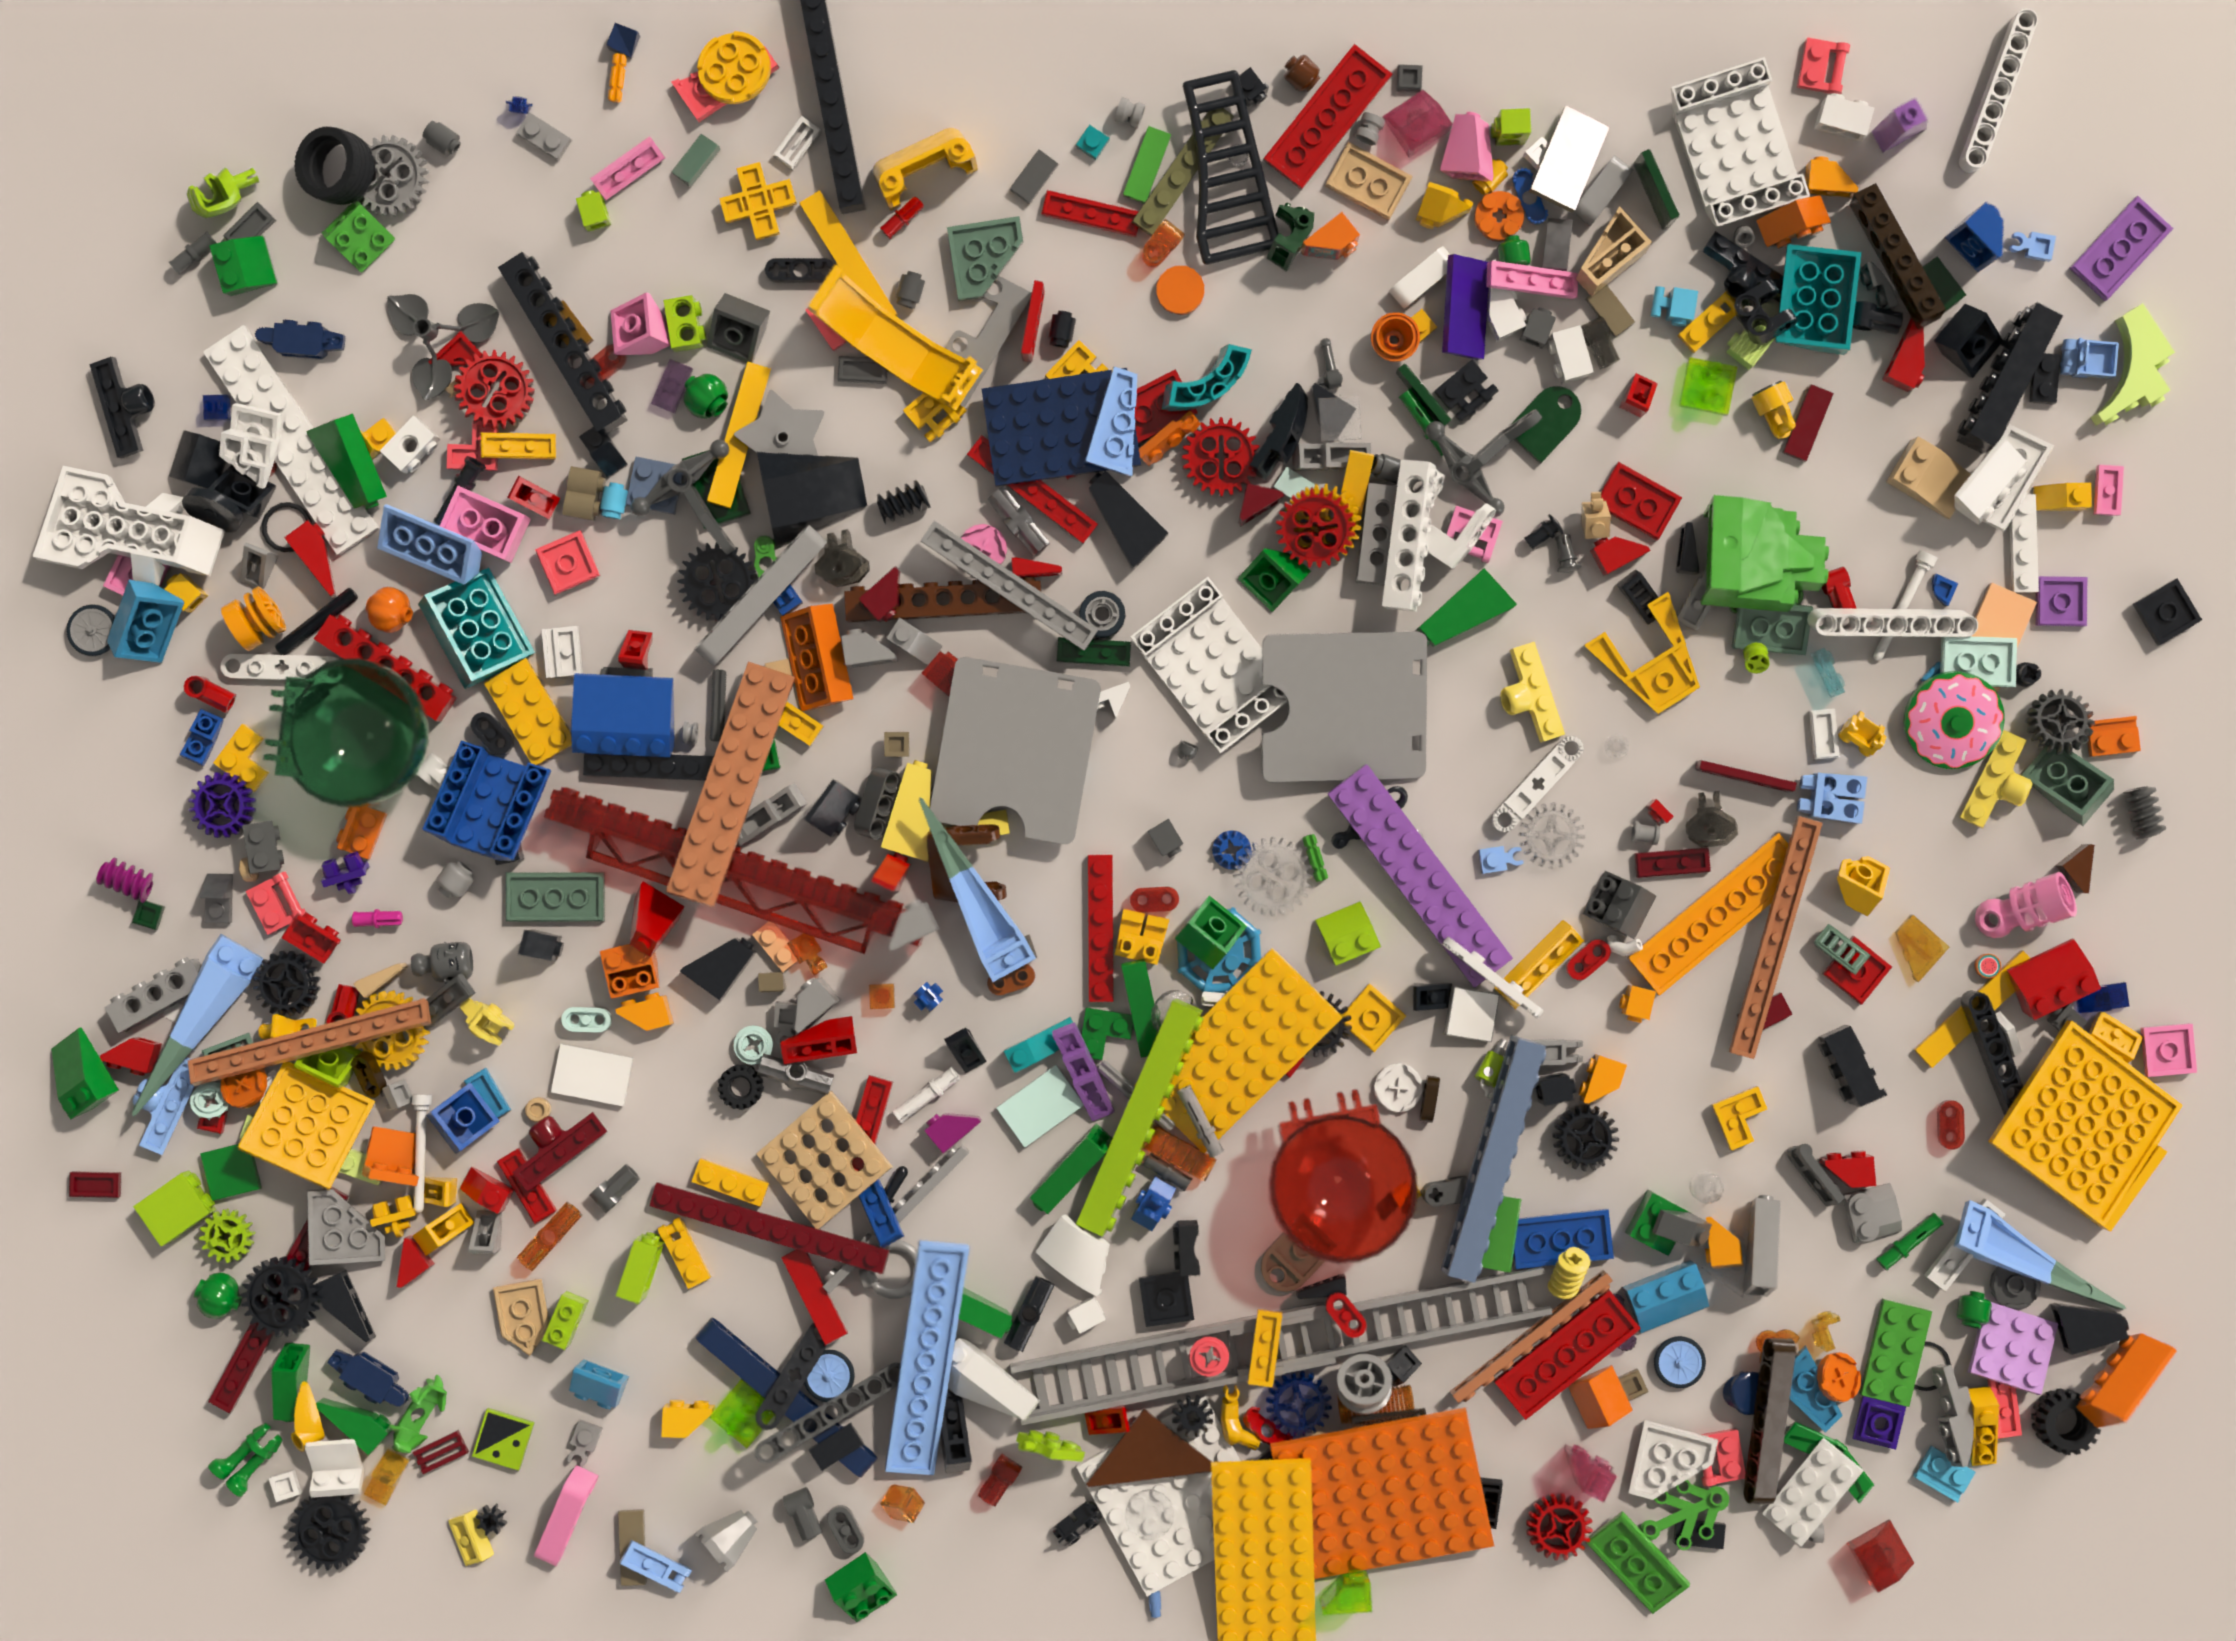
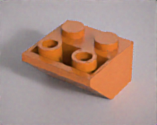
M630 944L600 951L611 999L659 988L658 962L655 952L649 957Z

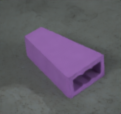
M1914 98L1894 109L1871 132L1882 152H1885L1926 130L1927 118L1918 101Z

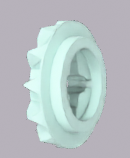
M751 1025L737 1033L734 1039V1051L742 1062L756 1065L760 1064L763 1054L771 1055L773 1048L771 1034L763 1027ZM748 1035L754 1041L763 1040L757 1046L760 1054L754 1049L744 1050L750 1044Z
M204 1083L193 1091L190 1098L192 1111L199 1118L203 1117L208 1120L214 1117L220 1118L222 1113L228 1111L229 1103L223 1099L220 1083ZM213 1097H215V1101L218 1105L210 1104L209 1106H207V1103L204 1100V1098L211 1100Z

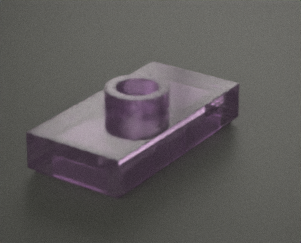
M669 359L651 404L675 414L686 389L684 385L691 377L694 369Z

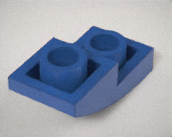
M200 709L189 730L191 734L180 753L181 757L204 766L215 745L224 719Z

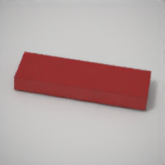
M517 1148L499 1159L497 1163L532 1221L536 1224L557 1211L541 1183L527 1192L513 1174V1171L527 1162L520 1148Z

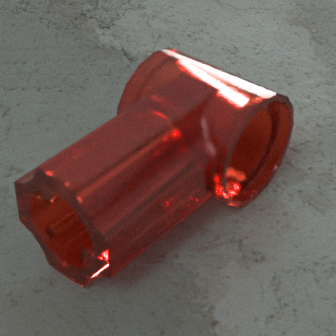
M1001 1454L992 1467L991 1474L980 1489L978 1496L987 1504L995 1507L1008 1486L1014 1483L1023 1466Z

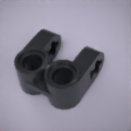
M1773 280L1762 282L1741 294L1735 301L1736 318L1747 331L1749 339L1755 344L1767 343L1792 328L1798 322L1791 309L1784 310L1770 318L1761 307V305L1770 301L1779 293ZM1745 306H1752L1753 310L1750 312H1743L1742 308ZM1759 325H1763L1766 327V329L1762 332H1757L1754 330V328Z

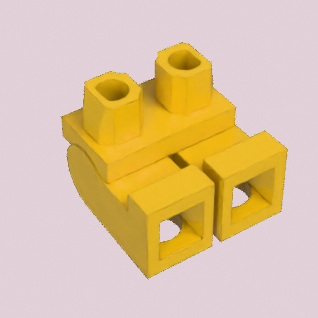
M1123 908L1114 955L1134 960L1145 959L1147 963L1158 965L1169 919L1148 914L1143 936H1140L1145 913Z

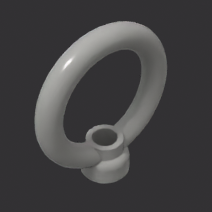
M897 1240L885 1247L889 1250H900L908 1254L915 1270L917 1250L911 1244ZM866 1269L859 1271L864 1290L872 1288L880 1296L889 1299H899L911 1294L913 1277L904 1287L890 1289L878 1281L876 1272Z

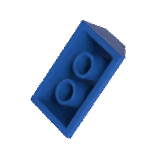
M1987 202L1969 214L1944 237L1977 272H1980L2003 255V219L2000 216V211L1994 205H1989Z

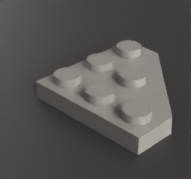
M307 1190L309 1265L385 1261V1236L375 1226L371 1227V1223L335 1190Z

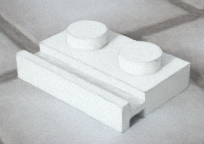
M579 627L541 629L546 678L574 676L575 673L583 674Z

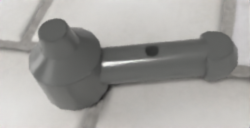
M1324 338L1321 340V347L1327 371L1323 377L1318 378V384L1324 385L1328 389L1341 387L1343 377L1339 370L1336 369L1331 341L1328 338Z

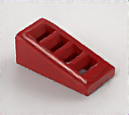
M1012 557L1013 573L1020 578L1059 576L1063 574L1062 566Z

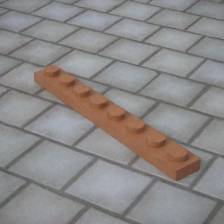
M1604 1270L1599 1272L1579 1288V1292L1575 1297L1565 1299L1552 1310L1553 1314L1544 1316L1450 1391L1452 1396L1458 1403L1462 1400L1464 1402L1470 1400L1476 1394L1475 1390L1481 1385L1483 1387L1487 1386L1495 1379L1494 1375L1500 1370L1504 1372L1514 1364L1513 1360L1516 1357L1528 1354L1533 1349L1532 1345L1539 1339L1541 1341L1545 1340L1553 1333L1552 1329L1558 1324L1562 1326L1572 1318L1571 1314L1574 1311L1586 1308L1591 1303L1590 1299L1594 1295H1601L1610 1288L1609 1284L1613 1280Z

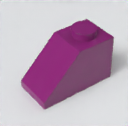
M944 1113L942 1116L935 1114L926 1122L928 1127L924 1131L941 1152L944 1153L977 1126L982 1119L979 1116Z

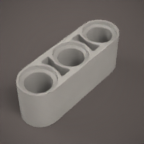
M1614 155L1579 200L1573 213L1591 226L1633 172V169Z

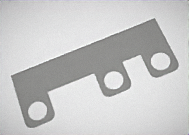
M1000 276L996 280L1001 282L1002 291L997 295H991L987 291L984 297L998 303L978 338L976 339L958 330L954 332L946 345L947 350L965 359L970 356L977 361L975 365L983 369L960 405L963 407L968 403L1032 296L1031 292ZM958 337H964L968 341L967 348L962 352H958L953 348V341Z

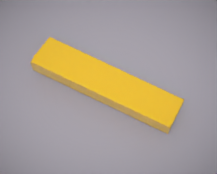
M1562 920L1503 979L1509 984L1512 981L1517 983L1524 989L1522 994L1528 997L1584 940L1571 925ZM1495 987V990L1514 1009H1516L1519 1006V1004L1514 1002L1511 998H1509L1502 991Z

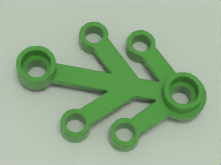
M1686 1480L1684 1482L1688 1484V1489L1681 1491L1679 1485H1677L1676 1490L1681 1494L1690 1493L1703 1500L1693 1504L1669 1495L1666 1491L1664 1493L1666 1495L1665 1501L1660 1502L1655 1498V1502L1667 1504L1681 1510L1657 1522L1647 1520L1641 1524L1640 1530L1649 1540H1654L1659 1536L1660 1531L1686 1519L1681 1536L1676 1540V1545L1680 1550H1688L1692 1544L1690 1538L1698 1514L1708 1509L1704 1525L1699 1528L1698 1534L1702 1539L1709 1540L1714 1535L1713 1526L1718 1511L1724 1510L1729 1504V1495L1724 1488L1714 1486L1706 1490L1692 1485ZM1714 1494L1721 1496L1722 1500L1719 1504L1713 1502L1712 1497ZM1648 1525H1652L1655 1528L1653 1535L1646 1533ZM1704 1527L1710 1529L1711 1534L1709 1537L1702 1535L1701 1531ZM1681 1538L1688 1540L1687 1547L1683 1548L1680 1546L1679 1541Z

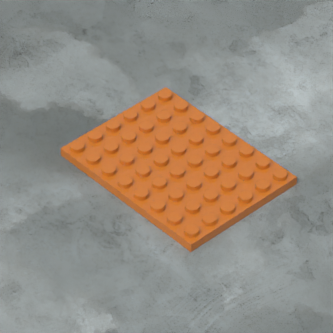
M1466 1407L1271 1443L1273 1460L1310 1458L1314 1579L1494 1547Z

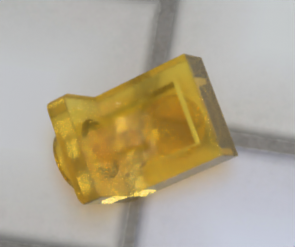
M1825 1311L1819 1313L1817 1319L1811 1320L1815 1331L1812 1333L1815 1345L1825 1352L1836 1349L1828 1325L1841 1321L1840 1316L1836 1313Z

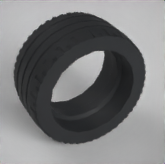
M319 127L308 133L298 147L294 161L296 179L306 193L318 200L337 205L353 203L364 195L373 179L374 160L372 151H370L371 149L363 139L351 132L336 127ZM342 144L346 154L345 170L342 177L333 186L327 188L322 174L324 161L328 153L335 146Z

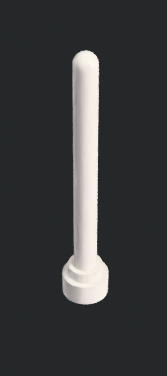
M1919 551L1915 559L1917 561L1915 564L1917 568L1896 609L1908 608L1925 572L1934 567L1938 559L1937 557L1925 551ZM1896 618L1890 622V627L1896 623ZM1882 636L1873 654L1875 660H1882L1893 636Z
M412 1095V1105H414V1110H417L415 1175L419 1176L417 1186H414V1209L416 1213H421L424 1210L426 1113L429 1110V1105H432V1095Z

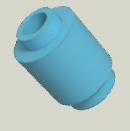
M610 482L609 486H604L600 510H602L601 516L621 519V514H624L628 495V491L624 490V485Z

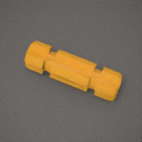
M613 54L612 63L614 66L611 67L609 82L611 89L608 90L607 97L611 102L618 103L622 100L621 90L624 85V67H626L627 57L624 54Z

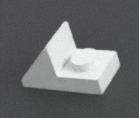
M1129 682L1101 691L1097 710L1105 707V702L1109 701L1116 719L1130 689Z

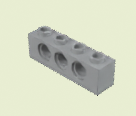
M1368 483L1356 583L1385 585L1397 486ZM1376 506H1386L1388 515L1385 517L1378 516L1375 511ZM1375 529L1383 530L1386 535L1385 540H1375L1373 538V531ZM1373 553L1380 554L1383 558L1382 564L1378 566L1373 565L1370 561V555Z
M188 957L176 962L174 964L176 968L169 972L167 969H164L153 975L154 980L146 984L143 981L131 988L133 992L126 996L124 993H121L110 999L111 1004L104 1008L118 1033L127 1032L185 1000L202 966L199 960H189ZM177 975L183 980L180 988L176 987L174 983ZM156 987L161 991L159 1000H156L153 996V990ZM134 999L140 1004L137 1012L132 1009Z

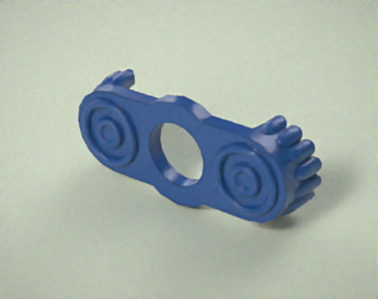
M1521 168L1512 177V182L1518 195L1517 198L1520 199L1526 218L1531 224L1543 223L1547 219L1548 210H1545L1541 201L1542 198L1536 196L1535 203L1530 205L1523 201V194L1529 191L1532 185L1533 173L1527 168Z

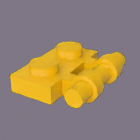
M1078 340L1045 374V377L1051 379L1079 375L1084 371L1093 373L1109 369L1103 363L1095 369L1091 364L1097 357Z
M922 393L903 409V412L919 430L926 424L930 427L931 430L924 436L929 442H932L936 437L940 438L945 434L943 431L951 424L958 423L961 420L960 417L967 410L959 405L957 410H953ZM944 410L947 416L937 424L933 418Z

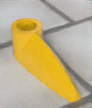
M305 1381L301 1383L294 1415L295 1431L291 1433L293 1444L301 1452L305 1451L306 1443L321 1441L325 1438L314 1397L309 1384Z

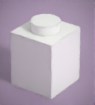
M1094 1295L1069 1308V1316L1066 1317L1073 1330L1077 1328L1080 1334L1106 1320V1315Z

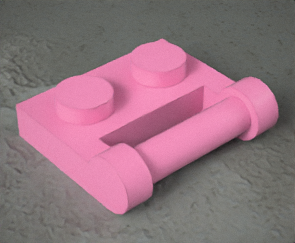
M1456 506L1446 535L1453 539L1455 533L1461 534L1475 512ZM1493 518L1479 538V541L1487 543L1485 550L1474 546L1468 554L1481 558L1482 562L1489 563L1503 521Z

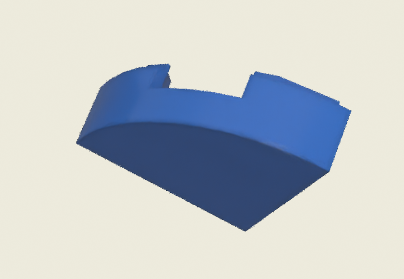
M1934 574L1932 578L1933 593L1940 603L1949 606L1958 583L1941 575Z

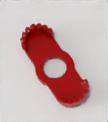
M1256 1406L1251 1407L1244 1414L1243 1422L1245 1426L1255 1433L1261 1442L1271 1446V1443L1293 1440L1291 1433L1284 1434L1276 1427L1273 1421L1259 1414L1260 1408ZM1262 1425H1267L1271 1428L1272 1435L1270 1438L1262 1434Z

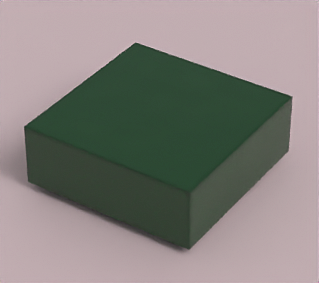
M139 899L132 923L158 930L165 906L150 901L141 903Z

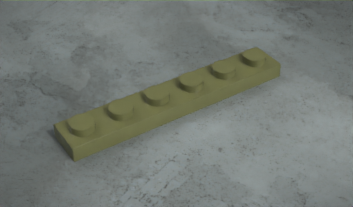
M1224 108L1209 111L1202 119L1201 125L1202 128L1231 122L1235 116ZM1193 134L1131 222L1149 236L1155 233L1198 170ZM1222 134L1204 138L1206 153L1213 149Z

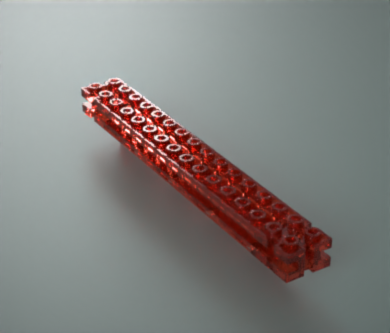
M561 787V790L553 789L550 797L552 801L550 807L546 808L544 818L590 833L586 853L587 859L668 886L671 877L640 867L639 865L666 858L674 869L688 831L687 828L678 827L677 830L672 829V823L660 819H655L654 822L649 821V815L637 811H631V814L626 813V807L614 803H608L607 806L603 805V799L591 795H585L582 798L579 796L580 791L568 787ZM611 836L660 853L631 863L627 862ZM601 840L615 858L596 851ZM739 846L735 848L726 873L728 877H725L723 884L733 881L750 904L719 894L716 901L717 904L862 954L866 953L874 932L892 937L901 913L906 911V909H903L904 904L888 899L886 903L880 900V895L865 891L864 895L857 893V887L846 883H841V886L834 885V879L818 875L817 878L811 877V871L795 867L794 870L788 869V863L776 859H771V862L765 861V855L753 851H748L747 854L742 853V848ZM745 882L796 900L769 909L760 908ZM801 904L817 927L773 912ZM811 905L863 922V924L832 933L827 931ZM867 927L863 943L840 936ZM924 937L908 944L919 947L922 945Z

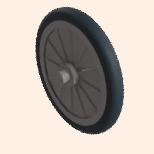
M91 604L78 608L71 615L67 623V637L72 647L79 653L87 656H98L109 651L110 646L107 639L115 616L107 608L100 605Z

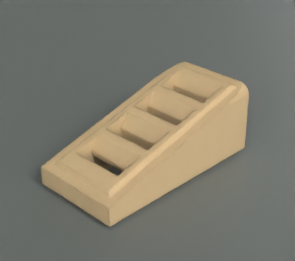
M406 963L395 964L357 980L353 985L364 998H370L369 996L377 994L407 970L408 965Z

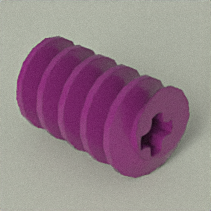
M115 857L110 862L103 863L96 877L98 885L104 884L109 889L113 887L115 892L122 891L123 895H131L132 899H140L141 903L148 899L153 887V873H149L145 878L144 869H140L135 874L134 865H131L128 870H126L125 861L116 866L118 860Z

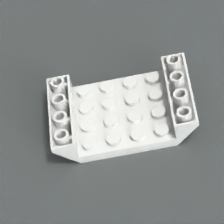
M1765 57L1671 87L1673 116L1703 209L1716 228L1785 206L1795 200L1810 197L1803 173L1797 175L1768 86L1772 78Z
M1207 577L1130 637L1215 748L1222 753L1288 701L1283 692L1278 688L1262 684V648L1222 598L1223 595Z

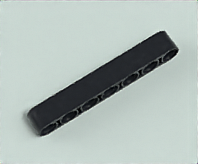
M1970 990L1961 997V1006L2005 1116L2024 1086L1989 997L1984 993ZM1978 996L1979 1005L1973 1009L1972 1000ZM1987 1019L1988 1027L1986 1030L1982 1031L1980 1027L1983 1020ZM1996 1042L1997 1050L1991 1054L1989 1051L1990 1045ZM2005 1065L2006 1071L2004 1075L1999 1076L1998 1069L2000 1066ZM2013 1087L2014 1095L2008 1099L2007 1091Z

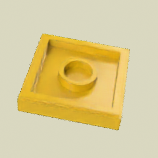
M1370 983L1350 1004L1348 1010L1343 1013V1016L1351 1015L1352 1017L1350 1021L1345 1022V1024L1352 1025V1029L1349 1031L1374 1053L1406 1017L1400 1009Z

